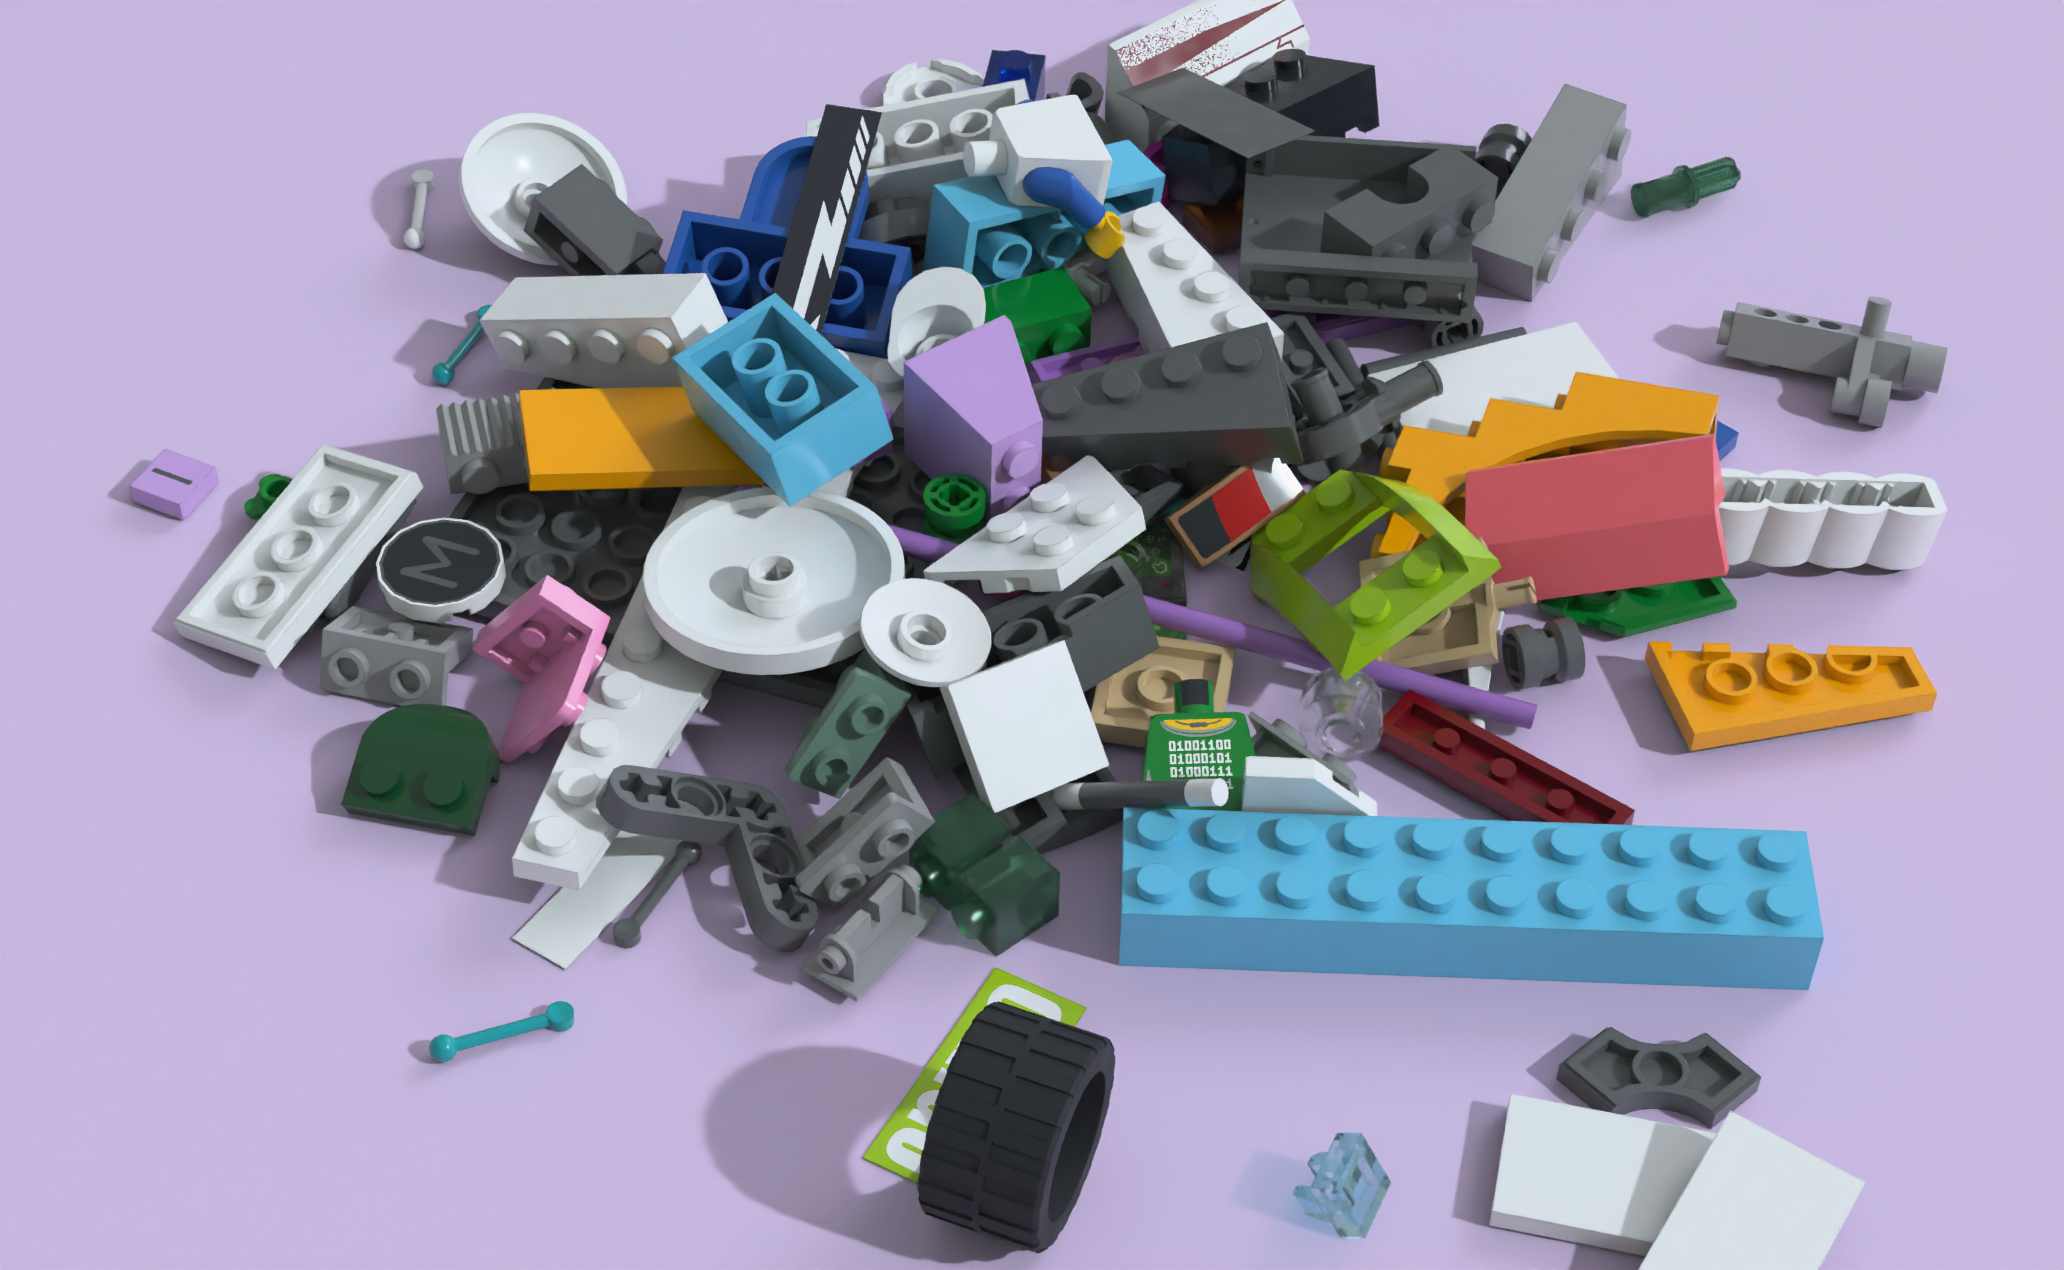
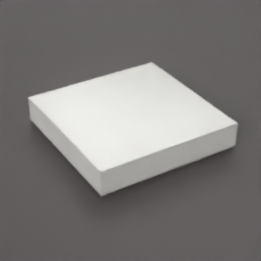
M1065 640L1048 644L940 687L985 814L999 812L1109 766Z

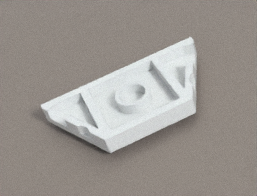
M1087 455L1050 482L1034 488L1030 492V496L1006 513L990 519L986 527L923 570L925 579L937 581L948 586H952L958 580H981L984 593H1008L1015 590H1029L1031 592L1063 591L1146 530L1142 507L1094 457Z

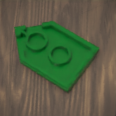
M1719 576L1544 599L1540 603L1539 610L1560 617H1571L1575 622L1624 638L1735 609L1737 600Z

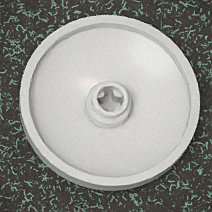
M770 487L748 489L726 494L702 503L682 514L661 532L651 546L644 564L643 582L646 608L651 622L662 638L676 650L697 662L721 670L742 674L782 675L799 673L831 665L865 648L859 626L863 607L868 598L877 589L890 582L905 579V562L903 550L893 530L873 511L851 499L834 493L815 490L789 507Z

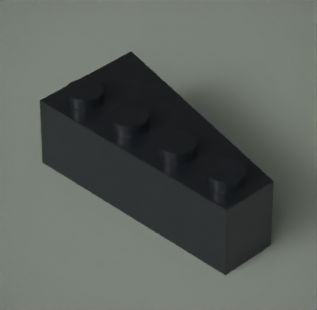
M1285 49L1276 52L1271 60L1257 70L1245 74L1240 82L1229 89L1315 130V132L1308 134L1311 136L1346 138L1345 132L1355 127L1358 128V131L1364 133L1379 127L1375 65L1309 56L1301 49ZM1180 124L1161 137L1169 199L1216 207L1244 193L1246 157Z

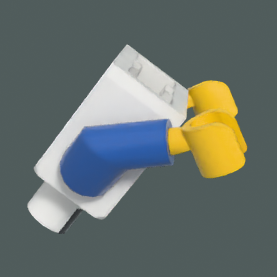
M1067 95L1040 101L1026 99L1016 105L999 108L993 113L989 140L973 141L965 144L963 160L967 175L969 177L995 175L1010 203L1016 206L1055 207L1066 210L1083 228L1089 229L1084 235L1086 243L1096 254L1105 259L1110 258L1125 243L1124 234L1120 232L1121 222L1119 217L1110 211L1105 213L1103 206L1113 160L1077 95Z

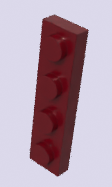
M1411 689L1374 726L1372 745L1374 744V746L1511 821L1632 825L1635 810Z

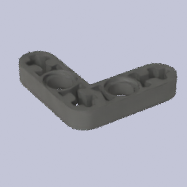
M621 765L613 769L596 797V807L600 815L610 825L621 831L633 834L724 846L747 921L753 934L763 944L774 950L794 952L801 948L819 919L818 908L815 899L802 893L795 882L796 876L804 870V866L785 809L772 792L751 783L641 766ZM679 800L697 807L704 816L690 811ZM754 858L770 864L780 875L766 870Z

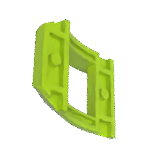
M1341 469L1253 533L1250 541V590L1260 604L1263 601L1268 603L1285 618L1316 652L1319 651L1330 662L1337 675L1344 682L1502 568L1499 560L1443 506L1423 491L1405 482ZM1390 510L1404 518L1427 538L1425 542L1333 608L1301 576L1306 570Z

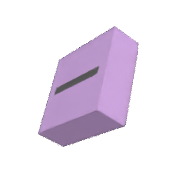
M165 448L129 485L133 502L184 520L219 481L215 466Z

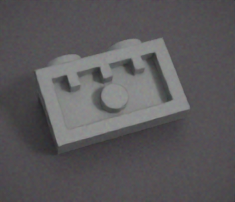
M353 605L322 629L320 687L325 691L401 706L413 704L446 705L448 673L472 652L473 628L442 622L434 623L412 620L401 614Z

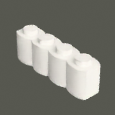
M1721 468L1725 496L1718 508L1729 565H1736L1750 560L1768 567H1791L1808 561L1830 569L1852 568L1864 563L1886 570L1912 569L1925 563L1948 511L1935 480L1915 474L1894 473L1874 478L1855 472H1831L1817 477L1793 470H1774L1757 475L1739 469Z

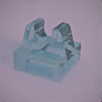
M1336 1133L1329 1150L1312 1155L1307 1163L1315 1176L1312 1185L1296 1186L1293 1194L1307 1216L1331 1223L1340 1238L1365 1239L1390 1187L1391 1181L1362 1133Z

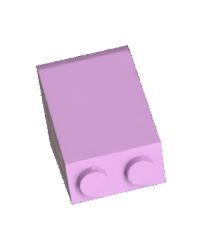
M1005 315L904 361V453L931 480L940 475L957 473L968 475L979 481L986 493V509L983 517L985 526H987L990 519L1006 513L1030 496V492L1034 488L1041 485L1043 419L1012 322Z

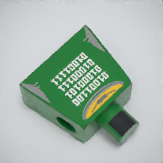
M1204 679L1179 681L1173 685L1174 714H1156L1150 717L1145 741L1141 781L1221 778L1226 782L1229 792L1227 802L1223 806L1165 807L1160 809L1241 811L1245 758L1255 756L1247 719L1244 713L1214 712L1213 684L1211 681Z

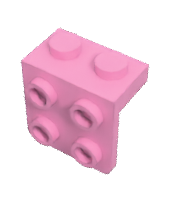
M548 575L479 630L472 647L473 651L524 683L498 748L499 758L506 764L512 763L526 751L534 754L545 743L549 734L557 727L562 725L567 728L578 719L588 701V695L583 692L586 681L598 668L607 650V647L601 642L611 617L578 596L572 589L560 584Z

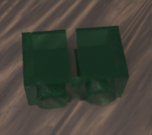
M973 792L934 815L935 823L918 837L909 849L908 866L915 869L922 879V884L918 887L919 893L926 898L933 897L947 911L951 910L952 918L958 929L969 939L977 938L996 957L1059 916L1060 872L1021 836L996 850L994 847L1011 837V827Z

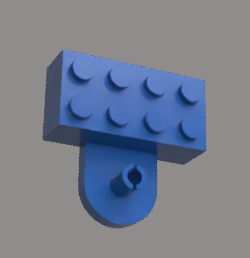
M817 136L788 140L774 147L760 160L753 174L740 219L683 210L663 274L706 273L728 322L771 296ZM866 171L821 335L836 349L888 359L887 348L892 310L897 294L913 278L911 248L858 239L869 203V184Z

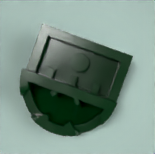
M413 704L392 709L376 718L364 732L341 805L350 814L475 836L490 782L498 783L500 758L498 750L483 722L476 715L466 710L436 704Z

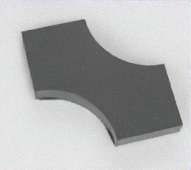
M1606 1027L1559 1064L1556 1079L1590 1108L1621 1115L1645 1109L1669 1110L1687 1115L1712 1129L1727 1117L1730 1110L1734 1111L1757 1092L1761 1076L1708 1033H1703L1683 1043L1659 1045L1631 1039L1612 1027Z

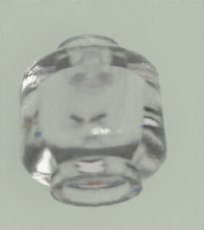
M1334 667L1314 674L1304 685L1299 699L1300 734L1307 741V749L1321 759L1326 753H1330L1344 763H1349L1368 756L1378 746L1384 731L1382 692L1373 678L1360 670L1349 679L1343 680L1336 673Z

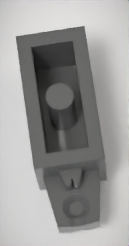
M583 164L534 197L523 231L571 276L663 274L666 262L660 256L659 250L664 239L656 233L653 226L646 219L639 217L621 201L605 181L594 176Z

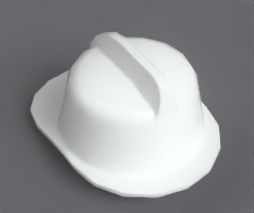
M938 267L926 270L912 278L897 294L892 310L887 348L888 363L896 375L904 378V361L984 324L986 311L984 289L975 276L961 268Z

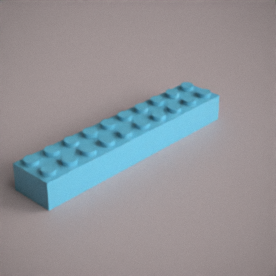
M1123 807L1120 864L1119 966L1809 990L1824 941L1806 831Z

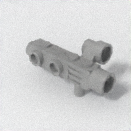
M1882 297L1868 298L1862 326L1737 302L1735 312L1723 310L1716 344L1727 346L1725 356L1748 360L1756 366L1770 367L1774 365L1789 370L1829 376L1832 380L1836 381L1829 411L1858 417V423L1882 428L1891 389L1901 391L1902 387L1932 393L1938 392L1948 349L1943 346L1912 341V336L1885 331L1892 302Z

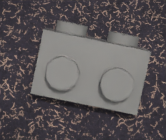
M886 757L795 841L804 866V870L795 878V882L802 893L839 910L849 900L857 897L866 885L896 857L908 851L915 840L935 823L931 813L901 764Z

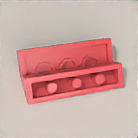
M1715 434L1472 469L1466 472L1465 528L1474 537H1482L1488 550L1499 560L1502 568L1491 575V578L1495 584L1531 576L1535 584L1537 600L1726 576L1729 570L1718 508L1725 496V489Z

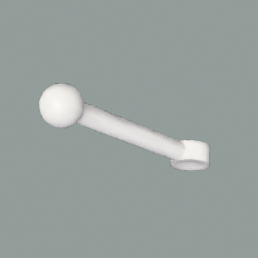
M425 169L415 171L411 176L416 194L411 228L405 232L403 238L406 246L411 249H420L426 242V235L422 230L427 191L431 190L435 183L433 173Z

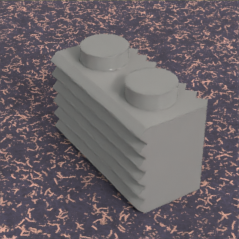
M515 392L510 398L503 394L498 399L490 396L486 401L478 398L474 403L465 400L461 405L453 402L449 407L441 403L436 408L441 448L451 495L465 492L484 494L497 487L529 483L519 414V394Z

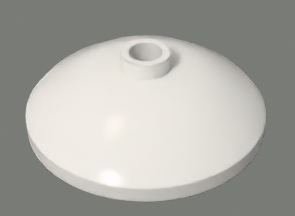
M520 113L505 116L491 122L482 128L471 140L459 169L461 198L466 211L477 228L502 250L532 263L560 265L523 231L530 211L527 205H532L535 196L579 165L583 164L594 176L605 181L613 189L615 195L627 205V191L624 178L610 152L586 130L567 120L551 115Z

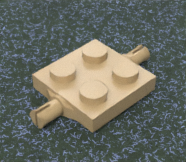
M1482 537L1477 538L1488 549ZM1411 551L1359 561L1361 587ZM1491 576L1375 660L1429 675L1499 663L1495 628L1499 618V610L1531 603L1536 604V589L1532 577L1529 576L1524 579L1498 584L1494 583Z

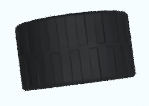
M999 1001L984 1007L983 1011L979 1012L973 1019L969 1029L963 1035L955 1055L952 1057L938 1092L931 1119L929 1120L920 1159L917 1189L919 1192L918 1200L924 1213L1035 1253H1041L1053 1245L1059 1233L1064 1229L1077 1203L1102 1134L1114 1082L1116 1056L1114 1055L1115 1049L1111 1040L1105 1036Z

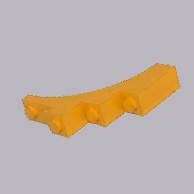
M1575 372L1568 394H1558L1553 409L1490 398L1482 420L1472 421L1468 436L1404 425L1395 448L1386 447L1383 453L1379 477L1405 482L1418 488L1443 506L1465 526V477L1468 470L1715 434L1716 439L1719 395ZM1390 510L1387 512L1386 533H1376L1371 547L1370 559L1412 551L1425 542L1427 538L1404 518Z

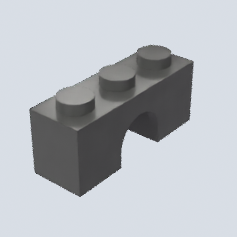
M1448 144L1408 166L1404 204L1385 201L1368 189H1365L1324 211L1320 253L1425 260L1433 255H1438L1447 247L1474 232L1483 230L1492 223L1495 213L1494 204L1498 177L1451 144Z

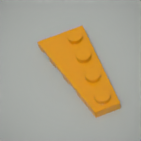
M1648 641L1645 661L1690 751L1931 711L1937 696V691L1911 647L1829 645L1826 654H1806L1803 651L1794 649V644H1768L1766 653L1731 652L1730 643H1703L1701 651H1673L1671 642Z

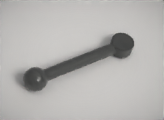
M681 841L675 851L676 859L630 919H622L614 924L613 938L617 946L625 949L632 948L640 942V927L686 866L694 865L700 860L702 849L699 843Z

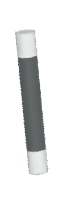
M1221 778L1066 783L1054 789L1053 801L1059 810L1123 809V807L1223 806L1227 802L1229 792L1226 782Z

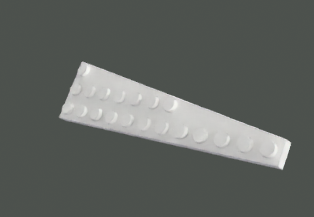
M837 349L877 387L879 396L883 398L892 410V427L897 426L904 416V378L896 375L890 367L888 359ZM873 460L850 467L817 490L848 498L853 489V480L864 465L869 467ZM767 484L749 485L756 488L769 487ZM739 485L683 487L664 529L692 508L714 498L736 492ZM643 575L587 694L588 701L569 733L512 857L515 877L580 890L620 832L619 829L610 825L600 815L596 807V797L614 768L621 765L656 769L664 757L670 758L682 741L681 731L694 712L699 714L702 712L711 698L712 686L723 672L721 669L710 667L689 658L662 638L648 615Z

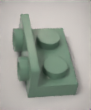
M866 648L861 652L855 663L847 667L841 674L835 692L818 717L813 718L806 725L801 741L797 746V751L785 767L790 780L838 799L845 793L911 698V694L904 681L879 666L867 652Z

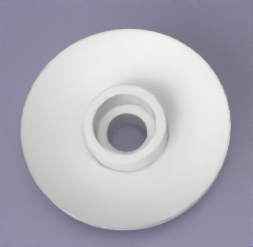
M910 578L890 582L877 589L868 598L860 617L861 639L874 661L893 676L915 685L942 687L973 675L983 667L990 652L991 631L982 611L966 595L951 586L937 581Z

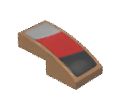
M1279 458L1251 459V465L1236 466L1218 481L1204 486L1163 520L1198 570L1204 568L1244 541L1306 493L1288 466L1281 464Z

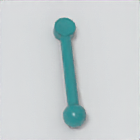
M485 305L479 308L476 325L445 362H439L433 367L431 374L436 383L447 385L453 381L455 376L454 369L485 332L479 320L492 305Z
M556 1001L547 1007L546 1013L456 1038L447 1034H440L431 1041L429 1051L435 1060L448 1062L454 1058L458 1051L549 1027L557 1032L566 1031L574 1024V1008L568 1002Z

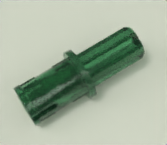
M1731 157L1719 158L1691 168L1687 165H1679L1673 169L1672 174L1644 183L1634 184L1631 189L1632 204L1640 217L1643 216V218H1648L1653 214L1681 205L1685 208H1693L1698 204L1699 199L1735 188L1737 182L1741 179V172L1737 168L1735 160Z

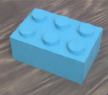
M776 293L672 357L692 410L789 507L894 439L877 387Z

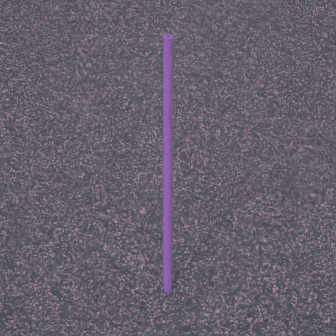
M741 483L739 484L736 492L754 489L756 487H752ZM887 524L898 538L903 555L935 563L960 545ZM1144 596L1153 625L1338 676L1330 662L1319 651L1316 652L1306 640ZM1378 660L1372 661L1349 678L1350 680L1400 694H1405L1411 689L1437 704L1531 730L1537 710V705Z

